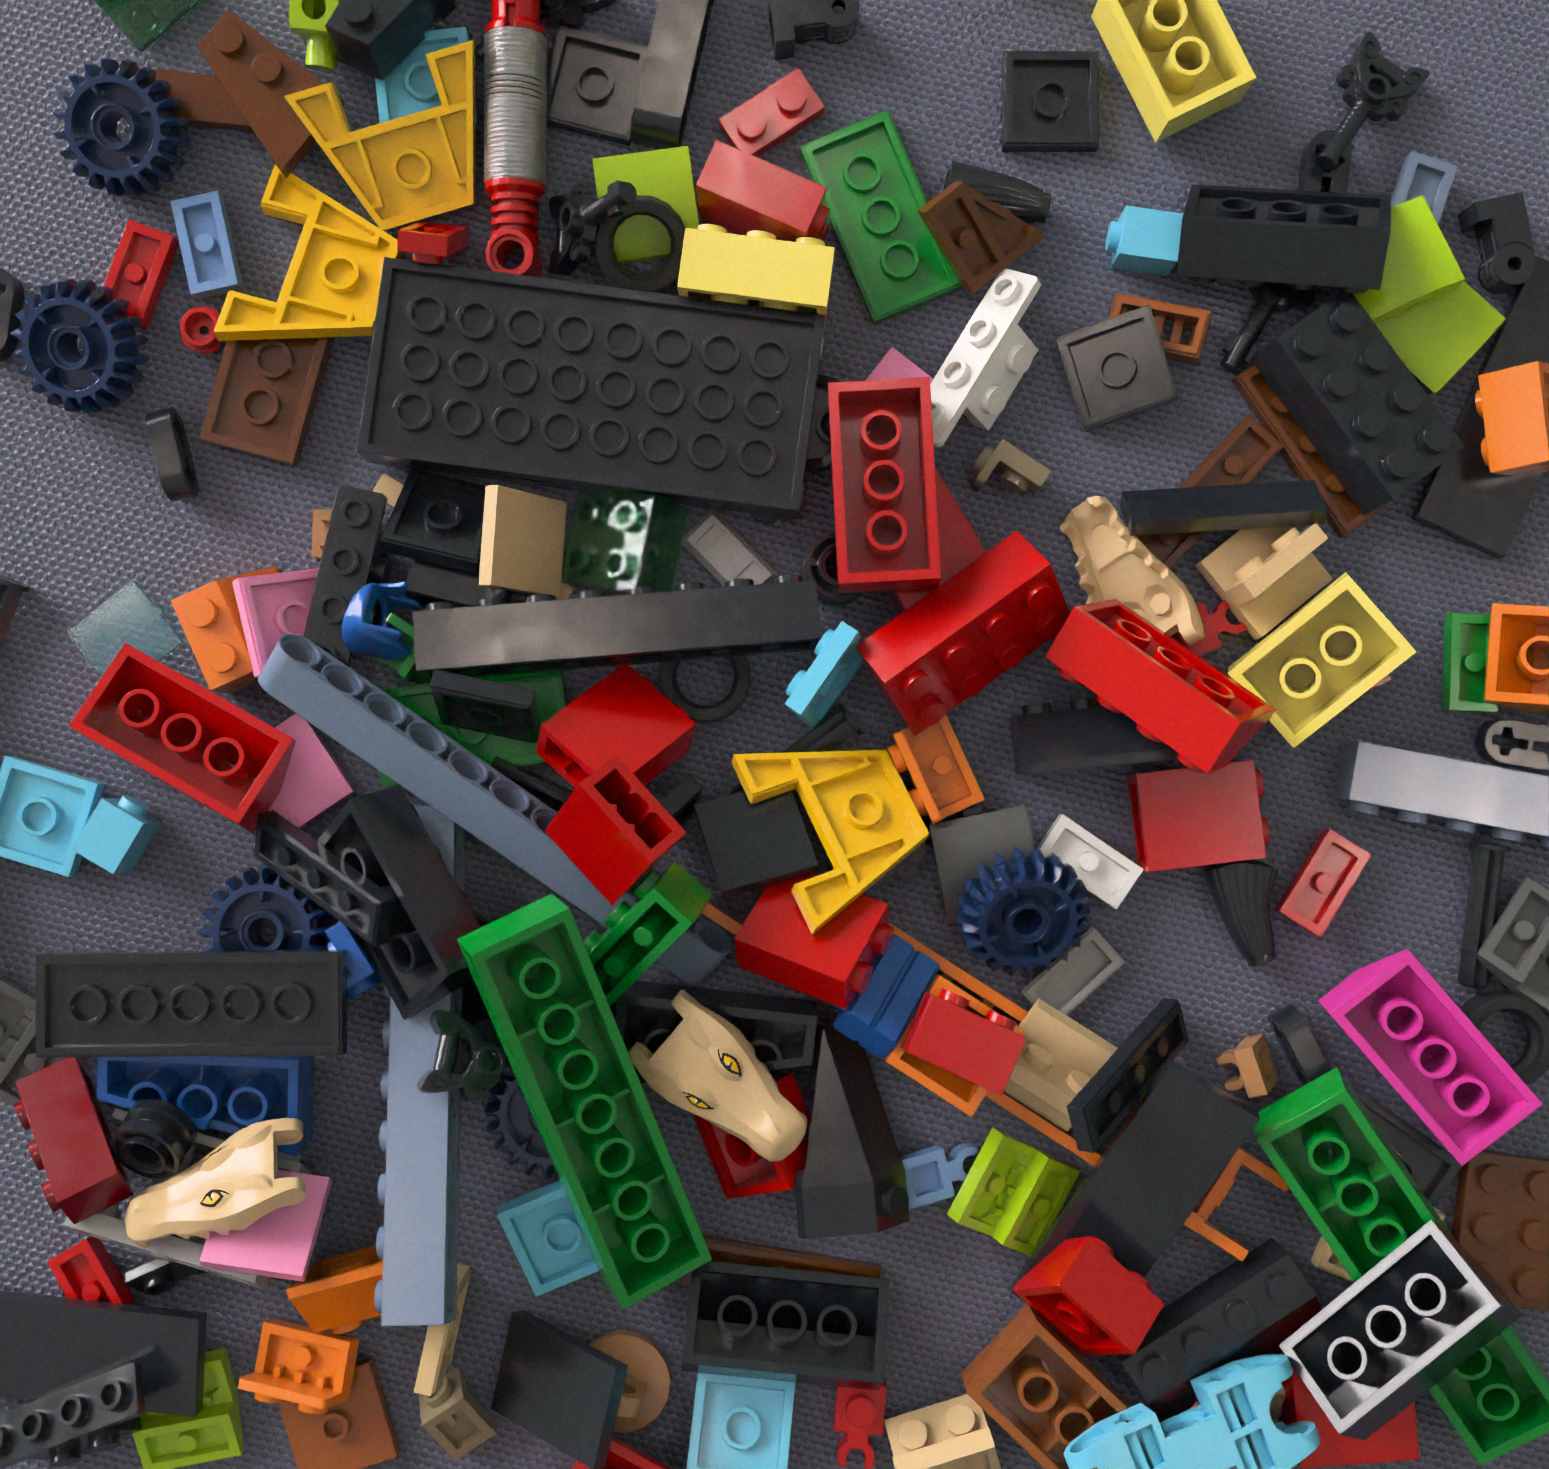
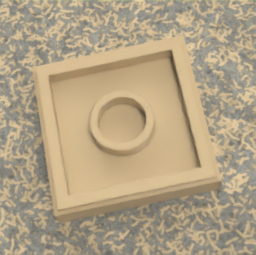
M500 485L486 486L478 585L529 595L550 594L560 598L567 502Z
M457 1263L456 1320L445 1325H428L413 1393L427 1396L435 1393L452 1361L471 1277V1266Z

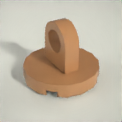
M623 1329L608 1332L607 1335L601 1336L589 1343L588 1345L628 1365L614 1432L627 1433L639 1430L656 1419L668 1401L671 1382L669 1363L667 1364V1360L662 1354L663 1351L658 1344L638 1331Z

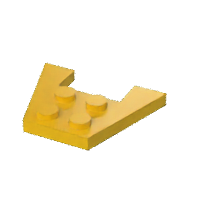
M474 40L426 54L442 105L351 132L334 82L284 96L381 230H387L476 203Z
M275 164L261 201L264 215L302 224L304 227L277 302L232 290L228 291L214 329L217 340L373 336L384 257L401 259L403 252L397 251V239L294 174L290 173L285 178Z
M887 750L733 754L731 763L750 804L796 789L831 861L834 870L796 883L792 888V894L812 936L923 844L929 835Z

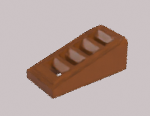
M1120 293L1115 294L1109 319L1127 313L1128 309L1136 310L1150 305L1153 316H1155L1160 339L1166 320L1174 322L1169 342L1161 340L1166 358L1176 362L1200 366L1211 326V311ZM1185 325L1193 327L1189 346L1180 344Z

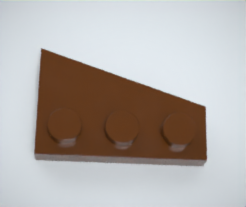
M226 10L198 44L197 48L281 173L287 178L316 140L284 96L323 85L324 83L230 11ZM339 95L340 100H341V103H342V106L344 107V106H345V102H344V100L342 99V97Z

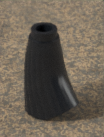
M956 161L951 162L943 190L954 181L964 182L982 193L983 197L991 202L998 203L1011 211L1012 215L1025 223H1045L1051 205L1052 194L1044 193L1043 189L1005 174Z
M1255 859L1208 865L1203 869V873L1209 890L1233 943L1241 956L1246 959L1248 966H1260L1276 959L1277 956L1274 951L1275 940L1270 915V894L1279 869Z

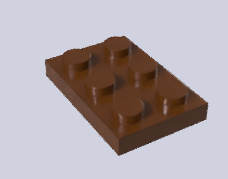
M334 337L226 341L199 439L205 443L298 467Z
M1483 1150L1460 1168L1452 1235L1490 1273L1515 1306L1549 1311V1159Z

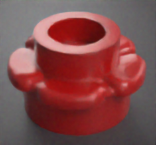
M197 307L187 311L180 322L181 338L184 345L191 351L200 350L202 354L206 355L217 352L221 348L220 343L222 341L217 340L214 329L220 313L211 307ZM203 327H208L209 329L206 335L201 334Z

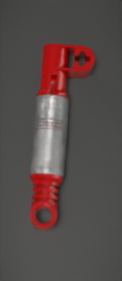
M492 0L491 22L485 26L484 183L485 192L491 197V204L494 205L491 207V216L494 217L491 219V228L494 231L491 232V239L487 243L485 256L487 264L492 271L539 277L543 269V258L539 251V234L536 233L539 230V222L536 221L539 218V209L536 207L539 206V199L545 194L546 29L540 24V0ZM513 249H524L525 256L522 264L515 269H506L505 259L508 253Z

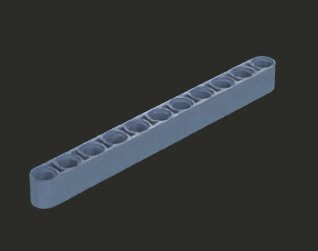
M297 634L281 636L258 675L259 684L269 695L605 927L607 926L603 922L623 900L631 906L639 898L633 891L640 882L612 906L545 832V829L557 814L555 810L309 639ZM700 913L695 922L656 962L690 984H702L730 952L732 942L730 936L720 925Z

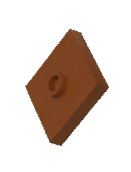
M373 1357L355 1363L349 1400L330 1407L327 1413L309 1414L298 1410V1403L286 1400L278 1403L298 1469H361L397 1458L401 1451Z

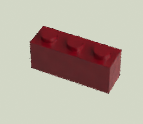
M67 1057L15 1082L22 1100L14 1104L15 1111L26 1131L31 1129L35 1140L27 1145L36 1167L40 1171L43 1169L46 1171L49 1181L41 1184L45 1199L53 1212L62 1209L71 1222L76 1224L134 1195L123 1165L112 1152V1135L100 1102L97 1099L91 1078L76 1057Z

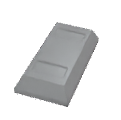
M713 508L679 541L723 587H725L727 581L734 579H752L754 585L774 583V579L780 577Z
M1091 926L1088 931L1080 936L1081 947L1069 946L1066 949L1068 952L1067 961L1057 957L1051 963L1050 971L1045 968L1021 992L1033 1005L1039 998L1067 1016L1117 971L1125 961L1100 933Z

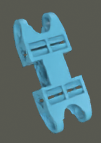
M1265 1354L1231 1361L1190 1380L1200 1405L1159 1423L1156 1413L1142 1403L1136 1404L1094 1424L1070 1442L1063 1454L1069 1469H1092L1095 1467L1097 1469H1291L1317 1449L1321 1438L1316 1425L1311 1421H1299L1285 1425L1283 1421L1273 1423L1270 1415L1271 1400L1275 1393L1283 1388L1281 1382L1292 1376L1294 1371L1286 1355Z

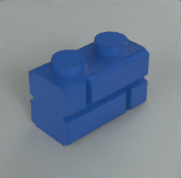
M893 935L889 948L884 955L877 953L871 964L873 967L871 979L864 993H856L847 1010L835 1006L841 1011L833 1023L834 1028L851 1040L858 1041L860 1046L876 1057L882 1058L899 1043L925 992H927L940 968L939 963L921 951L916 952L912 945L897 935Z

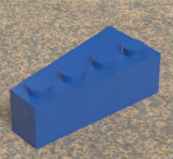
M314 1055L97 1057L98 1100L129 1109L136 1102L144 1099L166 1101L188 1114L196 1128L205 1131L208 1128H213L230 1134H234L257 1122L280 1118L299 1119L303 1122L302 1140L296 1144L277 1145L280 1148L279 1152L295 1157L299 1155L312 1138Z

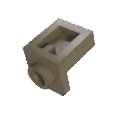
M1002 439L995 451L986 445L970 469L978 475L971 487L980 491L995 468L1002 473L1000 480L1009 488L1021 494H1024L1026 490L1035 494L1041 488L1051 470Z
M455 1367L443 1376L436 1392L432 1393L431 1396L419 1394L421 1426L454 1461L496 1434L494 1419L467 1391L465 1373L459 1367Z

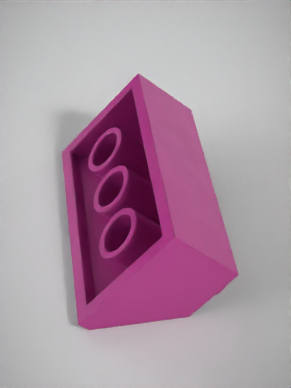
M1408 949L1357 969L1318 1000L1461 1166L1465 1165L1543 1105Z

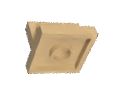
M1317 523L1300 532L1295 526L1239 529L1194 565L1222 601L1225 600L1229 604L1230 611L1238 621L1246 625L1247 632L1254 640L1266 635L1333 579L1312 553V551L1328 539Z
M1038 998L1018 1025L1025 1030L1022 1036L1027 1039L1004 1089V1093L1068 1132L1072 1125L1066 1106L1115 1053L1118 1047Z
M968 1394L884 1420L894 1456L892 1459L895 1469H1001L983 1409Z

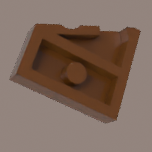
M954 181L918 210L919 215L964 291L974 294L1045 238L1042 230L1025 223L1012 215V212L1005 207L991 202L983 197L982 193L960 181Z

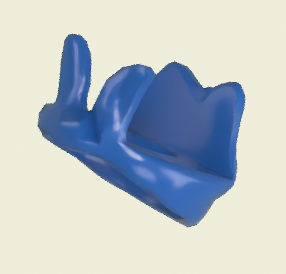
M382 582L378 584L369 583L353 596L342 622V639L346 648L351 653L376 655L385 660H394L411 654L412 650L400 641L403 634L399 630L392 629V624L385 620L390 612L393 613L394 606L419 609L420 603L416 600L397 596L406 593L408 589L407 582L391 584ZM377 599L381 603L378 626L372 624L373 607Z

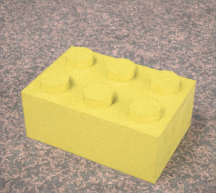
M1098 0L1091 18L1155 143L1240 102L1256 79L1217 0Z
M701 224L697 229L685 228L677 285L679 296L820 314L825 315L826 322L835 247L825 246L824 241L812 237H800L796 239V242L776 240L774 234L758 230L747 232V236L727 233L725 228L714 224Z
M1345 572L1229 666L1228 674L1234 681L1276 709L1269 721L1294 749L1415 654L1416 650Z

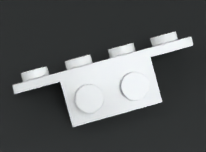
M1007 268L997 275L931 382L933 445L940 448L944 445L962 414L974 426L989 431L998 415L1005 408L1007 400L1023 374L1030 367L1038 349L1019 327L1018 323L1041 287V282L1036 276Z

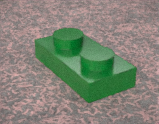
M1450 613L1445 615L1442 711L1498 712V705L1484 702L1490 614Z

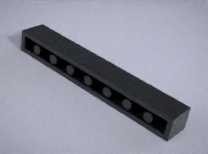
M784 575L775 578L774 583L754 585L752 579H734L727 581L725 587L705 588L703 583L697 582L677 585L675 591L656 592L653 587L640 586L627 589L626 595L606 596V593L600 590H589L577 593L576 599L556 600V596L550 594H538L527 597L525 603L506 604V600L500 598H487L478 600L474 607L456 608V605L450 602H435L426 605V610L412 611L416 671L423 682L432 680L434 670L469 677H486L815 650L819 640L822 638L816 580L803 581V577L800 575Z

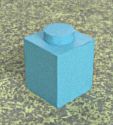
M1126 205L1117 222L1111 221L1109 224L1105 250L1112 251L1110 268L1167 276L1178 262L1183 213Z
M123 795L122 798H101L71 850L112 874L132 872L161 822L148 815L150 807L134 797Z

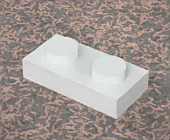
M1059 814L1037 847L1038 850L1042 851L1044 857L1053 852L1060 857L1063 864L1068 863L1075 869L1078 879L1083 881L1087 891L1116 910L1144 870L1063 814Z

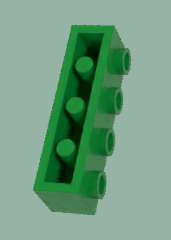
M676 861L661 875L653 869L633 891L639 898L631 906L623 900L603 922L609 929L602 936L594 930L583 942L609 1007L695 922L712 896L705 887Z

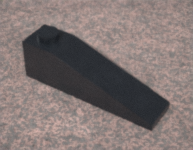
M833 1024L816 1028L808 1084L810 1092L814 1095L811 1122H807L806 1132L803 1139L808 1140L805 1170L797 1169L795 1181L799 1238L813 1239L878 1233L910 1221L906 1173L865 1048L860 1046L858 1041H853L836 1030Z

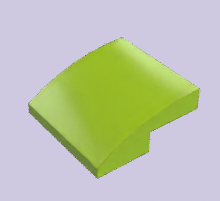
M688 146L592 159L598 199L607 194V186L616 180L629 182L635 187L637 195L653 196L667 202L681 216L685 228H698L699 221ZM635 215L626 219L617 228L614 236V251L621 264L668 258L671 252V238L667 228L658 219L648 215Z
M1424 196L1391 207V232L1380 290L1368 289L1364 293L1354 294L1374 323L1402 315L1414 303L1458 289L1465 280Z
M1463 281L1458 289L1414 303L1406 313L1375 324L1408 370L1430 391L1436 394L1478 351L1506 318Z
M992 1127L947 1215L960 1225L992 1236L1005 1247L1032 1256L1052 1227L1081 1171L1014 1136Z
M226 1348L205 1352L203 1410L196 1417L145 1411L140 1416L141 1431L135 1432L132 1435L143 1469H173L242 1455L244 1445L241 1416L234 1377Z

